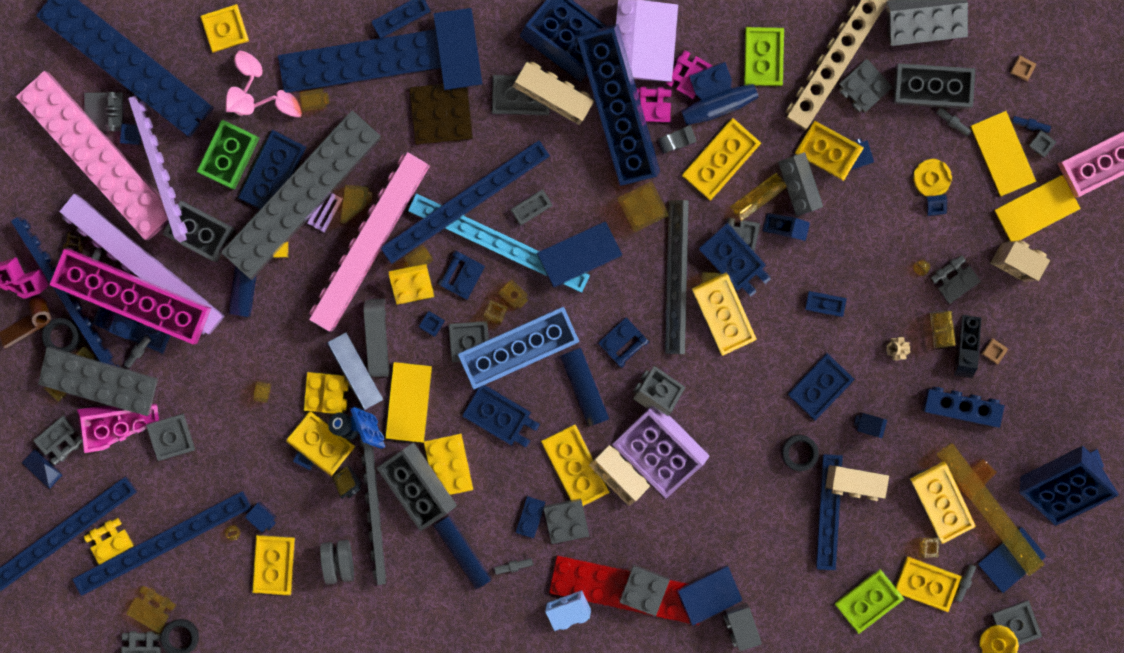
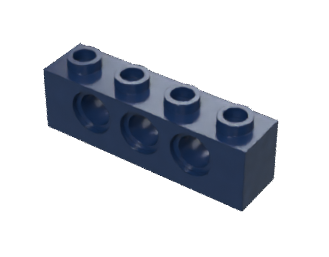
M932 386V390H926L923 412L998 428L1001 426L1005 405L1000 404V400L989 398L987 402L981 400V396L970 394L968 398L962 396L963 392L951 390V394L943 392L944 388ZM943 397L949 399V405L945 408L940 404ZM962 401H966L968 404V408L964 412L959 409ZM981 405H985L987 412L981 416L978 413V408Z

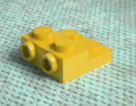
M307 372L304 411L333 414L343 413V410L347 409V399H344V393L349 388L344 375Z

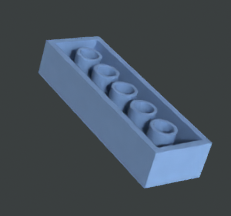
M562 306L457 354L473 389H476L578 343L579 340L566 310Z

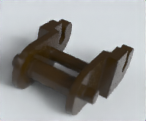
M68 232L65 236L67 241L66 244H63V250L67 249V246H75L79 248L80 254H83L84 246H81L82 240H84L81 233L79 236L71 235V232ZM70 239L78 240V244L70 243Z

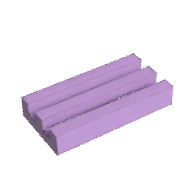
M333 193L330 195L331 197L316 223L313 222L322 205L312 214L308 221V224L324 233L343 201L342 198ZM336 199L337 202L324 226H320L332 202Z

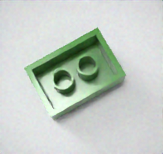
M222 120L197 172L232 189H236L260 138Z

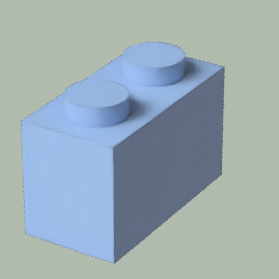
M581 590L548 602L545 612L554 631L567 629L576 623L586 622L590 619L591 608Z

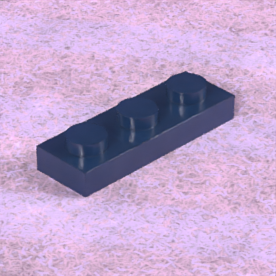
M410 0L371 22L381 39L431 13V10L425 0Z

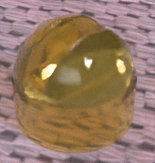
M921 259L913 265V269L918 275L925 276L930 270V263H927L925 259Z
M231 525L225 530L226 538L231 541L238 539L241 535L240 528L236 525ZM237 531V534L228 536L229 532Z

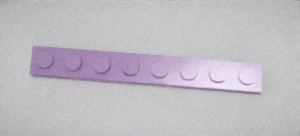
M135 95L128 99L174 238L182 242L187 240L185 235L187 228L179 217L182 213L178 204H175L174 198H176L173 188L169 186L168 181L170 177L162 165L164 158L156 147L159 145L158 140L151 132V128H153L152 122L145 114V111H147L146 104Z

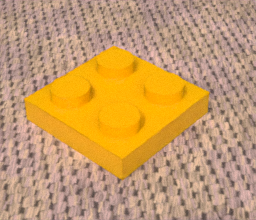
M427 264L389 271V278L397 305L434 297Z

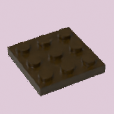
M444 84L410 87L416 145L473 139L468 87L444 90Z

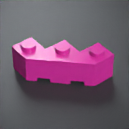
M17 257L0 262V288L6 291L11 290L17 293V296L25 299L41 293L49 286L41 268L24 274Z

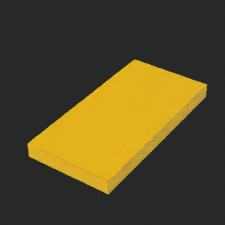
M1007 111L970 126L1000 197L1036 182Z
M732 118L682 176L711 201L758 148L761 142Z
M1061 175L995 209L994 212L1011 242L1019 241L1081 208L1064 175Z
M727 272L692 288L722 356L757 340Z
M394 362L386 439L424 443L432 366Z
M576 424L541 441L570 500L581 498L584 506L610 493L604 480L589 466L593 458Z
M945 461L910 479L941 544L976 527Z

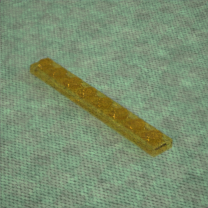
M949 443L936 453L941 462L945 461L953 478L1027 575L1031 576L1044 566L1043 561L953 443Z

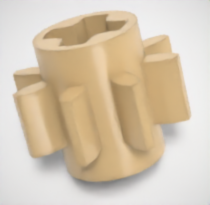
M904 337L891 338V342L886 345L887 355L893 356L892 360L906 359V355L910 353V343L905 342Z

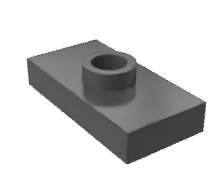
M542 189L510 210L521 226L553 205Z

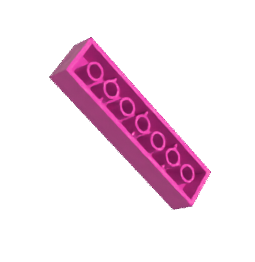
M71 249L63 250L50 285L191 344L198 343L211 311V307Z

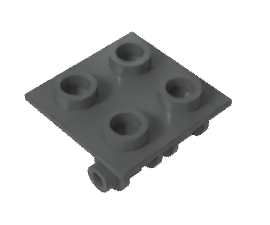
M84 93V112L101 131H121V125L123 124V93Z

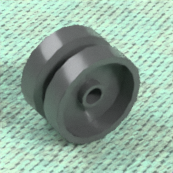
M339 540L336 544V550L332 542L321 543V567L326 585L336 584L339 575L343 582L354 581V565L349 540Z

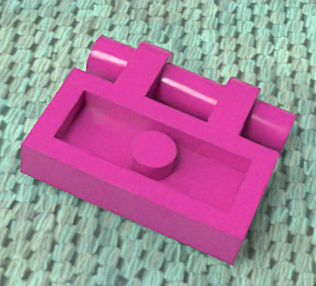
M684 50L681 56H678L676 59L677 63L673 68L672 82L666 81L665 84L672 87L675 81L679 82L677 91L693 99L696 94L689 75L709 68L712 65L697 56L693 62L688 61L687 59L691 53ZM683 66H686L689 69L685 76L682 77L679 73Z
M658 87V89L637 88L646 122L670 123L671 103H663V97H671V90L664 89V87ZM646 96L657 97V102H646Z

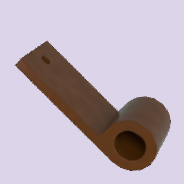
M39 297L29 301L28 310L30 315L0 332L1 342L5 349L46 326L51 321L46 300Z

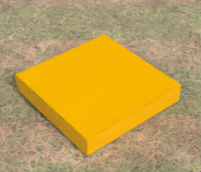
M237 4L200 16L212 53L249 41Z

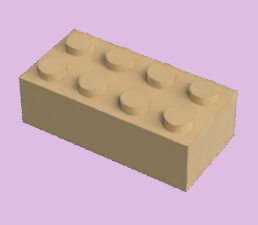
M526 62L512 87L579 125L594 102L591 99L592 96L584 91H581V93L574 89L575 86L567 81L562 83L557 80L558 76L549 71L547 73L543 72L538 64Z
M1021 240L1001 243L990 264L1023 282L1040 280L1050 260L1046 258L1047 254L1037 249L1036 251L1029 249V244Z

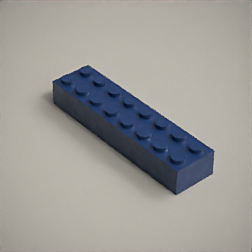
M615 24L581 33L577 37L620 186L657 177L660 169L619 25Z

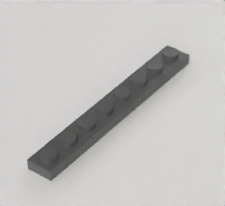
M669 200L665 354H685L689 200Z
M360 436V445L364 447L365 454H362V465L366 466L367 472L363 475L364 485H368V493H365L366 504H370V512H367L368 523L372 524V531H369V539L374 544V550H371V559L375 561L376 569H373V579L377 580V585L386 584L374 449L372 445L364 443Z

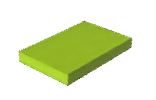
M745 28L744 85L783 86L784 28Z
M878 569L839 599L835 605L858 634H860L902 602L904 597L884 572Z

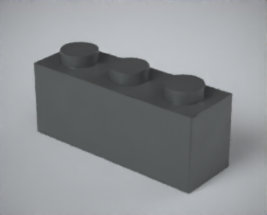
M804 152L778 161L796 216L822 208L823 204L806 153Z

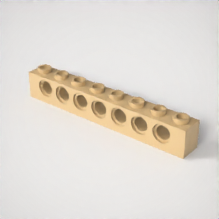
M860 0L857 7L853 5L847 14L850 16L847 23L842 22L837 30L840 34L836 39L832 38L828 44V53L826 56L824 54L821 55L816 63L819 67L816 71L812 70L806 79L809 81L805 88L801 87L796 94L798 100L795 104L791 102L787 108L786 113L788 115L786 119L803 130L809 127L883 11L886 1L889 0ZM863 5L871 7L872 11L870 14L863 12ZM853 21L861 23L860 30L853 29ZM843 37H848L851 40L850 46L842 44L841 40ZM833 53L839 54L841 57L840 62H833L831 55ZM827 69L830 72V78L824 79L821 76V70ZM811 86H818L820 94L813 95L810 91ZM803 101L809 103V111H802L800 103Z

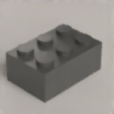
M180 200L178 206L182 215L179 217L181 222H184L186 225L187 233L185 235L187 240L182 242L176 240L170 223H168L163 235L214 262H218L222 254L221 252L227 245L235 228Z

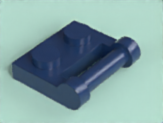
M455 250L452 254L454 256L444 276L442 279H439L437 284L468 300L485 266ZM460 260H462L465 264L454 285H451L448 282Z
M627 317L599 342L601 347L621 368L626 365L625 362L642 346L650 343ZM636 335L639 340L619 357L616 352Z

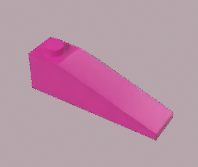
M152 404L149 416L114 406L77 409L84 453L105 450L110 445L118 441L121 442L136 432L139 433L146 430V424L159 420L157 404Z

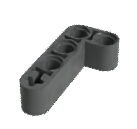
M367 299L364 304L368 371L371 377L389 376L385 299Z

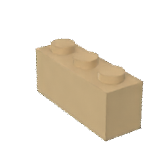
M610 445L589 464L628 506L636 502L650 487L646 479L639 475L633 469V466L625 461L619 452Z
M829 465L825 488L832 489L831 493L843 495L844 491L849 492L851 497L860 498L862 494L867 495L866 499L878 501V497L886 498L889 476Z

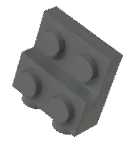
M868 59L838 85L840 87L839 92L845 98L849 97L853 101L852 106L858 112L862 111L863 113L869 110L892 88V85Z
M653 366L650 371L646 370L641 376L640 380L643 382L642 384L638 383L634 388L633 393H635L633 399L647 409L653 406L666 416H669L686 387Z

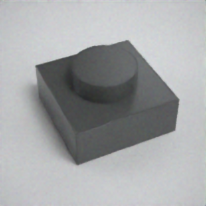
M1039 131L1028 147L1044 158L1056 141L1043 131Z

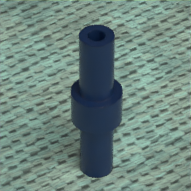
M1017 116L1012 118L1013 124L1024 126L1028 130L1034 131L1035 129L1049 133L1051 129L1050 125L1039 123L1032 118L1024 119Z

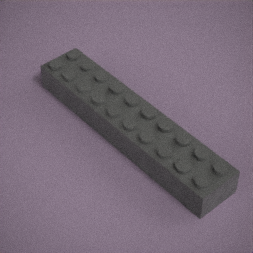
M351 111L221 253L250 280H253L282 246L288 242L381 140V136L354 111Z

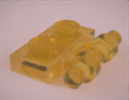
M143 585L139 592L146 596L143 600L136 597L126 614L160 633L170 617L164 613L165 608L173 611L176 604L171 602L170 598L166 596L164 598L157 594L153 588L149 589ZM151 599L160 604L158 609L149 604Z

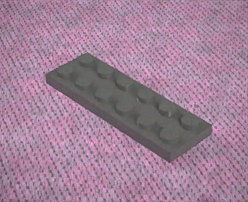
M48 347L38 385L149 416L158 378Z

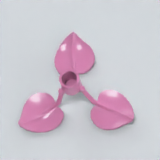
M238 50L234 57L235 65L241 73L249 75L250 78L244 90L238 87H231L226 95V112H235L240 116L250 115L257 106L275 100V106L281 112L300 118L302 113L297 100L291 93H285L284 90H279L276 96L273 95L260 102L253 103L254 98L250 94H246L254 76L260 77L262 75V66L251 54Z

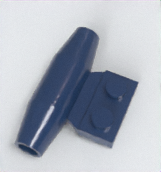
M724 61L689 75L694 92L701 100L681 112L686 125L710 121L737 111L759 97L754 84L731 88L732 79Z

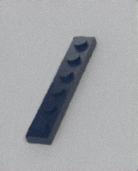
M823 454L816 569L836 570L840 495L831 493L832 489L825 488L829 465L842 467L843 455Z

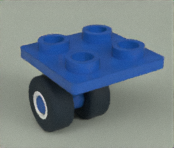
M353 407L351 409L353 416L338 412L329 419L328 427L332 434L350 440L357 437L360 433L364 443L381 449L385 447L383 442L384 436L379 431L377 418L373 414Z

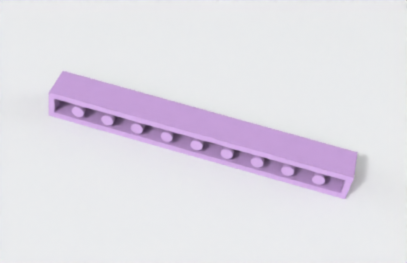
M73 194L59 211L63 214L62 218L70 225L74 223L78 227L77 231L85 237L87 235L93 239L92 243L99 249L103 247L108 251L106 254L114 261L119 260L122 263L121 267L128 273L133 272L138 278L211 307L202 331L203 335L205 333L211 334L225 317L79 195Z

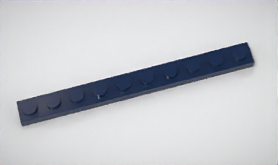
M537 141L382 246V252L392 265L550 157L549 153L542 143Z
M16 217L11 221L49 282H51L56 267H52L50 255L46 251L43 252L40 248L41 241L36 235L33 236L29 230L31 226L28 221L21 217ZM53 287L100 362L120 367L112 361L114 357L111 351L103 347L101 343L103 339L98 332L94 333L91 328L93 323L88 316L84 317L80 311L83 308L77 299L73 300L70 293Z
M127 476L0 568V592L137 493V490Z
M242 491L73 578V581L82 596L251 509L252 506L245 492Z

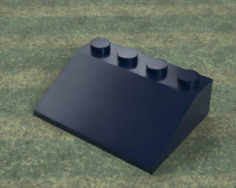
M546 0L525 25L519 37L581 83L587 75V70L577 37L581 33L607 26L573 0Z
M1083 445L1020 477L1019 493L1055 526L1118 496L1117 490L1095 456Z

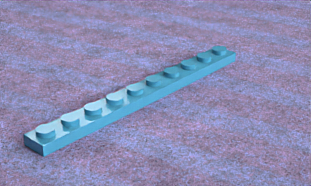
M416 194L408 211L425 218L442 205ZM462 216L446 227V229L547 276L537 256V253L540 252L465 216ZM585 273L564 284L582 292L590 275Z

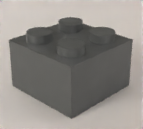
M633 564L619 602L656 616L670 580L666 576Z
M747 603L725 610L727 615L723 617L727 628L732 629L733 633L729 635L734 648L738 647L739 651H743L762 644Z

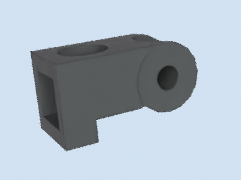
M691 125L658 139L663 154L697 142Z

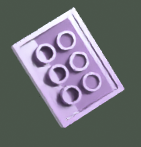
M618 0L616 24L619 25L634 79L672 82L678 5L644 0Z
M653 406L647 409L612 444L665 498L669 497L702 467L709 458V455L670 416H666Z

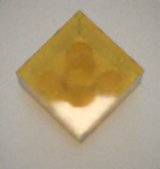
M652 181L617 198L634 233L669 216Z

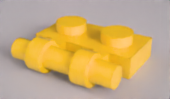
M119 518L105 522V525L98 529L90 530V533L84 536L87 543L95 540L97 545L90 549L99 565L134 546L125 529L119 533L117 532L116 527L121 525ZM109 531L112 536L103 541L101 535Z

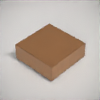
M1019 55L1010 73L1027 82L1036 64Z
M991 338L981 354L998 365L1008 348Z

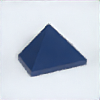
M36 449L22 462L49 489L63 476Z

